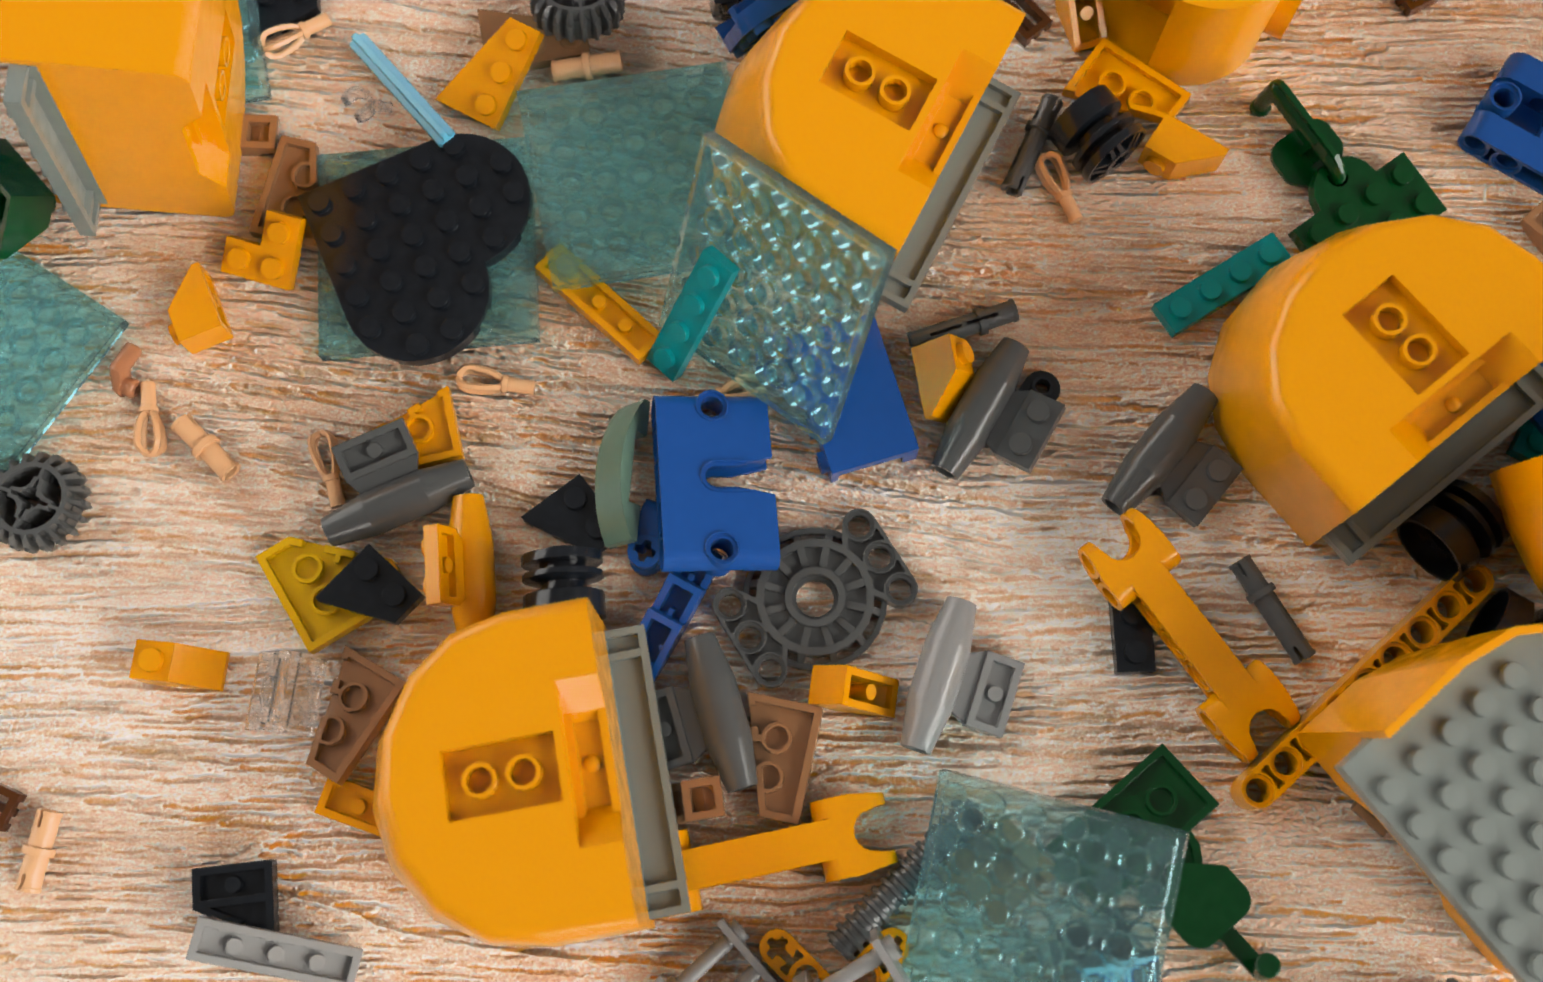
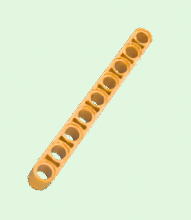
M1478 564L1476 568L1465 576L1472 582L1473 592L1464 585V578L1459 582L1453 581V578L1459 574V571L1446 582L1441 581L1303 713L1296 725L1287 729L1234 780L1230 792L1235 804L1246 810L1267 808L1273 804L1317 761L1313 754L1300 742L1297 734L1348 686L1356 681L1358 677H1363L1385 665V651L1390 653L1395 659L1405 654L1436 646L1490 594L1494 588V578L1490 570L1484 565ZM1438 601L1445 605L1447 617H1444L1438 611ZM1412 626L1418 629L1421 634L1420 643L1416 642L1411 636ZM1277 754L1284 757L1287 761L1288 768L1285 775L1279 773L1275 768L1274 760ZM1249 781L1255 782L1260 788V798L1256 802L1247 795L1246 787Z

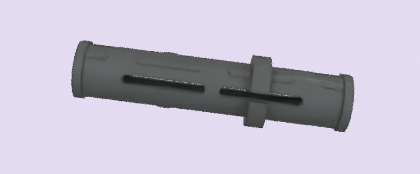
M1048 93L1043 94L1032 120L1027 121L1024 129L1026 132L1024 139L1001 185V189L1006 191V194L1013 197L1022 196L1046 140L1049 141L1047 137L1049 130L1063 106V101L1061 99L1058 100L1059 97Z
M1009 299L1006 302L984 309L981 306L972 308V313L942 321L913 332H907V338L910 348L948 333L960 338L977 333L983 336L989 334L990 329L1019 321V313L1014 300Z
M1251 555L1243 557L1228 567L1247 592L1248 596L1246 599L1249 604H1255L1292 659L1293 664L1297 665L1303 659L1306 660L1316 653L1315 649L1311 647L1273 591L1276 589L1273 582H1267L1252 560Z

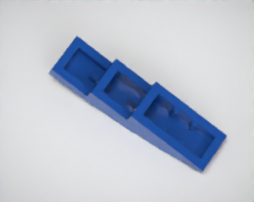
M715 549L711 550L714 557L722 560L725 559V554ZM705 571L669 572L653 605L647 609L640 624H644L646 629L654 683L688 627L715 576H711Z

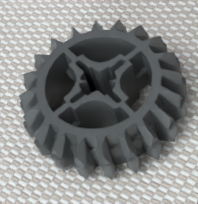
M531 0L530 10L533 20L537 24V29L544 30L545 36L555 35L557 41L565 38L569 39L570 43H573L575 40H582L585 43L587 39L591 38L599 40L601 34L611 35L612 29L619 28L620 21L623 20L625 13V0Z
M38 451L36 456L23 453L21 463L15 459H8L9 470L0 469V542L10 545V548L17 551L24 550L32 554L38 553L40 549L45 552H53L54 543L60 546H67L66 535L79 536L75 526L78 522L88 523L87 518L82 516V512L93 508L91 503L84 500L93 494L90 488L84 485L88 481L85 475L78 472V467L72 462H66L59 455L53 454L50 456L45 452ZM61 491V501L59 503L58 496ZM29 499H32V500L37 501V502H38L39 500H41V501L45 502V503L48 504V505H47V506H43V505H41V504L35 505V504L29 502L28 500H29Z

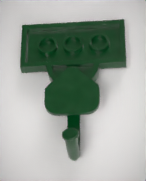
M1281 79L1271 81L1259 93L1256 99L1251 102L1250 111L1258 117L1268 115L1271 111V104L1274 103L1294 130L1272 147L1270 160L1287 184L1308 188L1309 204L1315 215L1288 234L1300 252L1345 230L1368 224L1430 214L1439 216L1447 210L1404 152L1377 171L1363 160L1355 157H1342L1343 143L1330 125L1323 120L1312 119L1288 85Z
M1163 744L1045 847L1044 850L1099 912L1128 886H1131L1143 896L1156 900L1166 899V920L1189 946L1203 949L1212 946L1219 940L1255 980H1268L1280 973L1281 963L1277 956L1271 953L1259 955L1233 927L1250 909L1251 897L1248 889L1226 866L1202 864L1200 844L1191 830L1211 813L1219 803Z

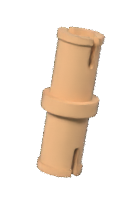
M620 49L592 55L588 51L582 52L579 57L551 60V70L555 83L578 78H585L586 81L594 80V76L624 73V62Z
M189 413L187 415L183 414L174 421L171 430L192 449L191 454L198 461L203 460L219 476L222 482L230 480L239 472L241 465L220 446V440L214 434L209 435Z
M44 808L36 809V817L29 841L22 846L21 852L25 855L14 886L15 890L27 893H41L49 859L54 858L57 849L53 845L61 817L64 814L63 812Z

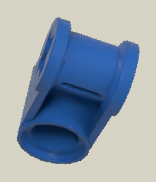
M646 499L640 511L637 542L628 544L627 549L632 569L641 576H652L660 571L656 501ZM647 549H650L653 557H646L644 562L640 561L638 553L645 554Z

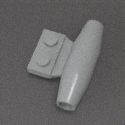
M947 596L926 636L906 700L900 745L907 749L931 755L951 714L962 726L998 739L1003 738L1025 663L989 650L970 653L977 606L968 600Z

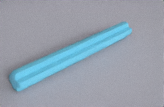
M354 33L351 36L353 40L349 43L350 48L439 147H443V144L456 135L455 131L365 33L359 35Z

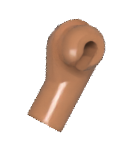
M129 342L123 346L112 361L109 372L113 391L120 397L135 398L140 393V383L137 379L132 378L131 368L141 356L142 351L138 346Z

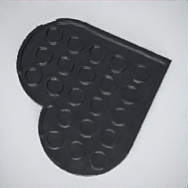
M456 134L452 139L443 144V147H439L434 140H430L298 195L351 329L359 340L377 356H382L399 362L400 365L407 366L429 365L446 360L462 351L477 337L481 331L480 326L485 319L487 311L491 309L492 281L488 267L505 258L522 240L521 235L528 220L531 219L533 211L531 185L518 159L498 142L474 134Z

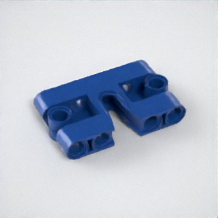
M1516 52L1508 56L1486 94L1477 103L1475 112L1460 134L1457 142L1459 147L1466 153L1543 195V62L1526 53Z
M716 390L703 391L699 396H653L651 421L661 572L705 571L711 576L720 577L729 573L730 570L777 571L780 565V541L775 494L741 487H715L706 480L707 478H732L766 470V460L772 458L766 397L724 396V394ZM702 410H711L715 412L717 416H707L702 412ZM717 548L725 551L728 559L722 560L714 557L711 550Z

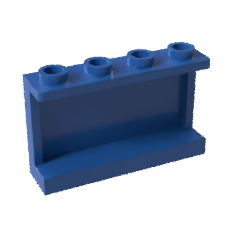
M873 312L788 336V349L783 350V356L788 371L795 370L799 382L794 384V390L799 405L806 404L809 417L804 418L810 440L817 439L820 452H816L815 455L821 474L828 473L832 483L838 481L840 475L898 458L901 459L902 463L916 459L919 446Z

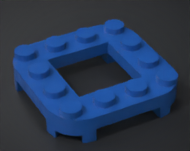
M743 0L729 8L728 12L732 18L716 26L715 29L729 53H733L736 59L747 54L777 19L798 0Z

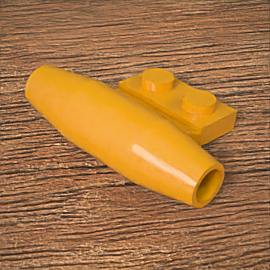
M476 493L455 495L452 499L449 526L441 524L423 525L421 551L425 563L423 591L426 596V605L451 607L455 629L458 631L495 616L497 598L494 540L484 495Z

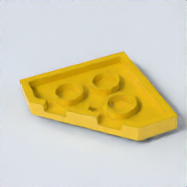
M287 537L255 557L307 650L314 655L373 619L370 616L366 617L352 613L349 610L324 605L315 598L359 553L353 550ZM385 558L395 569H397L402 574L400 568L393 559Z

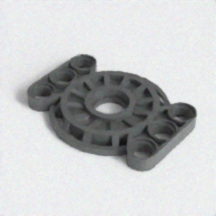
M854 509L848 512L842 522V533L832 529L812 527L794 530L780 536V544L792 540L793 543L780 550V565L777 571H762L759 579H753L755 571H749L744 582L743 592L736 588L727 587L716 593L713 599L715 616L753 678L761 687L766 689L780 687L786 680L787 666L798 670L812 671L813 665L816 664L804 663L806 657H829L831 663L819 665H846L854 661L869 649L880 633L886 616L887 605L896 609H903L909 607L914 602L918 593L916 580L875 517L869 511ZM852 519H865L870 526L869 532L862 537L852 535L848 529V524ZM809 535H817V536H825V539L811 538V539L801 540V537H803V536H809ZM833 538L842 541V544L833 542ZM875 549H883L889 554L890 563L884 568H875L869 562V554ZM902 580L910 586L911 595L907 599L896 600L891 596L889 587L894 581ZM811 581L826 584L834 596L831 610L820 617H810L804 614L796 602V595L799 589ZM750 589L757 590L756 597L749 595ZM734 596L739 599L741 608L736 615L726 616L721 613L719 603L724 597ZM874 599L881 602L880 609L874 606ZM870 618H879L874 631L866 640L862 634L868 627ZM746 628H754L761 635L759 645L752 649L743 647L739 642V635ZM855 642L860 646L851 655L838 660L837 654L847 650ZM788 652L798 655L797 661L788 659ZM773 660L781 666L782 673L777 680L766 681L760 676L759 668L763 662Z

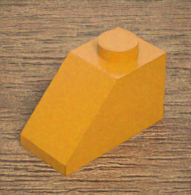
M1054 0L1056 12L1074 52L1097 46L1103 37L1108 40L1103 0Z
M1166 113L1146 143L1137 163L1143 165L1149 173L1171 180L1216 171L1229 149Z
M199 262L191 264L168 308L172 324L168 325V330L176 345L182 344L189 352L195 354L230 340L234 336L211 275Z
M949 333L911 348L924 418L943 424L950 418L974 376L972 366L974 353L967 340Z
M137 639L129 678L153 685L223 691L230 653L180 643Z
M813 665L808 704L840 712L895 718L899 680L849 665Z

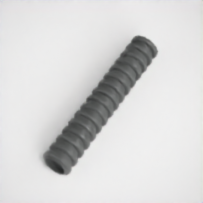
M961 796L958 799V806L952 805L949 808L951 813L949 815L943 814L941 816L942 822L940 824L934 823L932 825L934 830L931 833L926 832L924 834L925 839L923 842L918 840L915 843L917 848L914 851L909 849L906 852L908 857L905 860L900 858L897 862L899 866L896 869L892 867L889 870V877L885 878L883 876L880 879L882 884L879 887L874 885L871 888L873 893L870 896L864 895L862 897L864 902L853 907L855 912L852 915L847 913L844 916L846 921L843 924L838 922L835 925L837 930L834 933L831 931L827 933V940L846 960L853 961L855 959L853 954L857 950L862 952L864 950L862 945L866 941L871 943L870 930L877 926L881 932L882 928L880 926L884 922L889 924L891 922L889 917L893 913L895 915L900 913L898 908L902 904L906 906L909 903L907 898L910 895L915 897L918 894L916 889L919 886L922 888L926 886L925 880L928 877L932 879L935 876L933 871L936 868L941 870L944 867L942 862L945 859L950 861L953 858L951 853L954 850L958 852L961 849L960 843L962 841L967 843L970 840L968 835L971 832L976 834L979 831L977 827L979 824L985 825L987 822L986 815L972 800Z

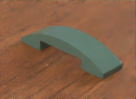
M646 399L620 408L607 426L599 448L595 472V502L600 532L605 547L609 549L637 542L640 505L629 501L635 440L647 436L650 401Z

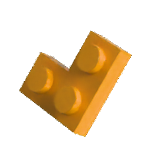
M274 209L267 210L261 243L234 235L226 236L220 271L287 291L294 290L307 219Z

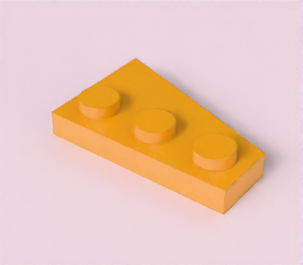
M509 17L441 91L435 100L500 132L545 35Z
M1104 37L1067 83L1061 96L1076 100L1090 89L1098 85H1106L1122 104L1119 113L1131 112L1136 118L1160 124L1166 113L1176 118L1192 95Z
M448 385L437 391L438 395L422 404L416 403L406 409L407 413L393 420L405 419L419 451L418 469L465 459L452 393ZM382 423V424H380L379 426L373 428L372 430H374V429H376V428H378V427H381V426H383V425H386L387 423Z

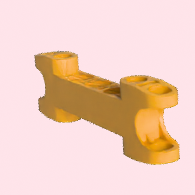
M1129 508L1120 516L1125 533L1129 538V549L1124 558L1121 560L1113 559L1093 543L1087 542L1078 549L1079 559L1094 585L1114 608L1122 611L1133 602L1208 698L1195 709L1200 720L1232 755L1240 761L1249 764L1258 757L1249 728L1251 719L1255 714L1264 710L1281 725L1290 729L1300 721V713L1286 688L1263 662L1255 659L1246 667L1242 665L1170 573L1173 568L1181 563L1178 551L1151 520L1140 511Z
M883 792L844 794L809 803L812 817L811 823L691 848L688 829L678 830L692 912L703 910L700 889L820 863L825 883L861 876L898 862L896 850H868L857 842L854 835L855 822L862 813L875 807L886 805Z

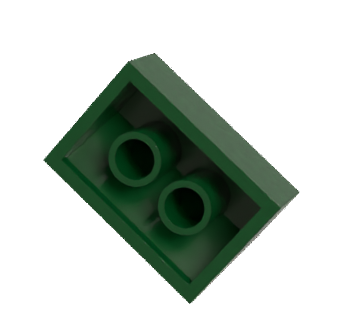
M0 139V259H7L49 227L51 214L56 208L55 195L6 139Z

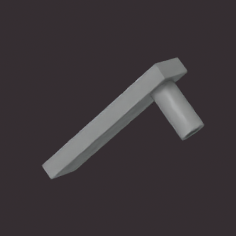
M198 915L186 960L300 982H355L363 949Z

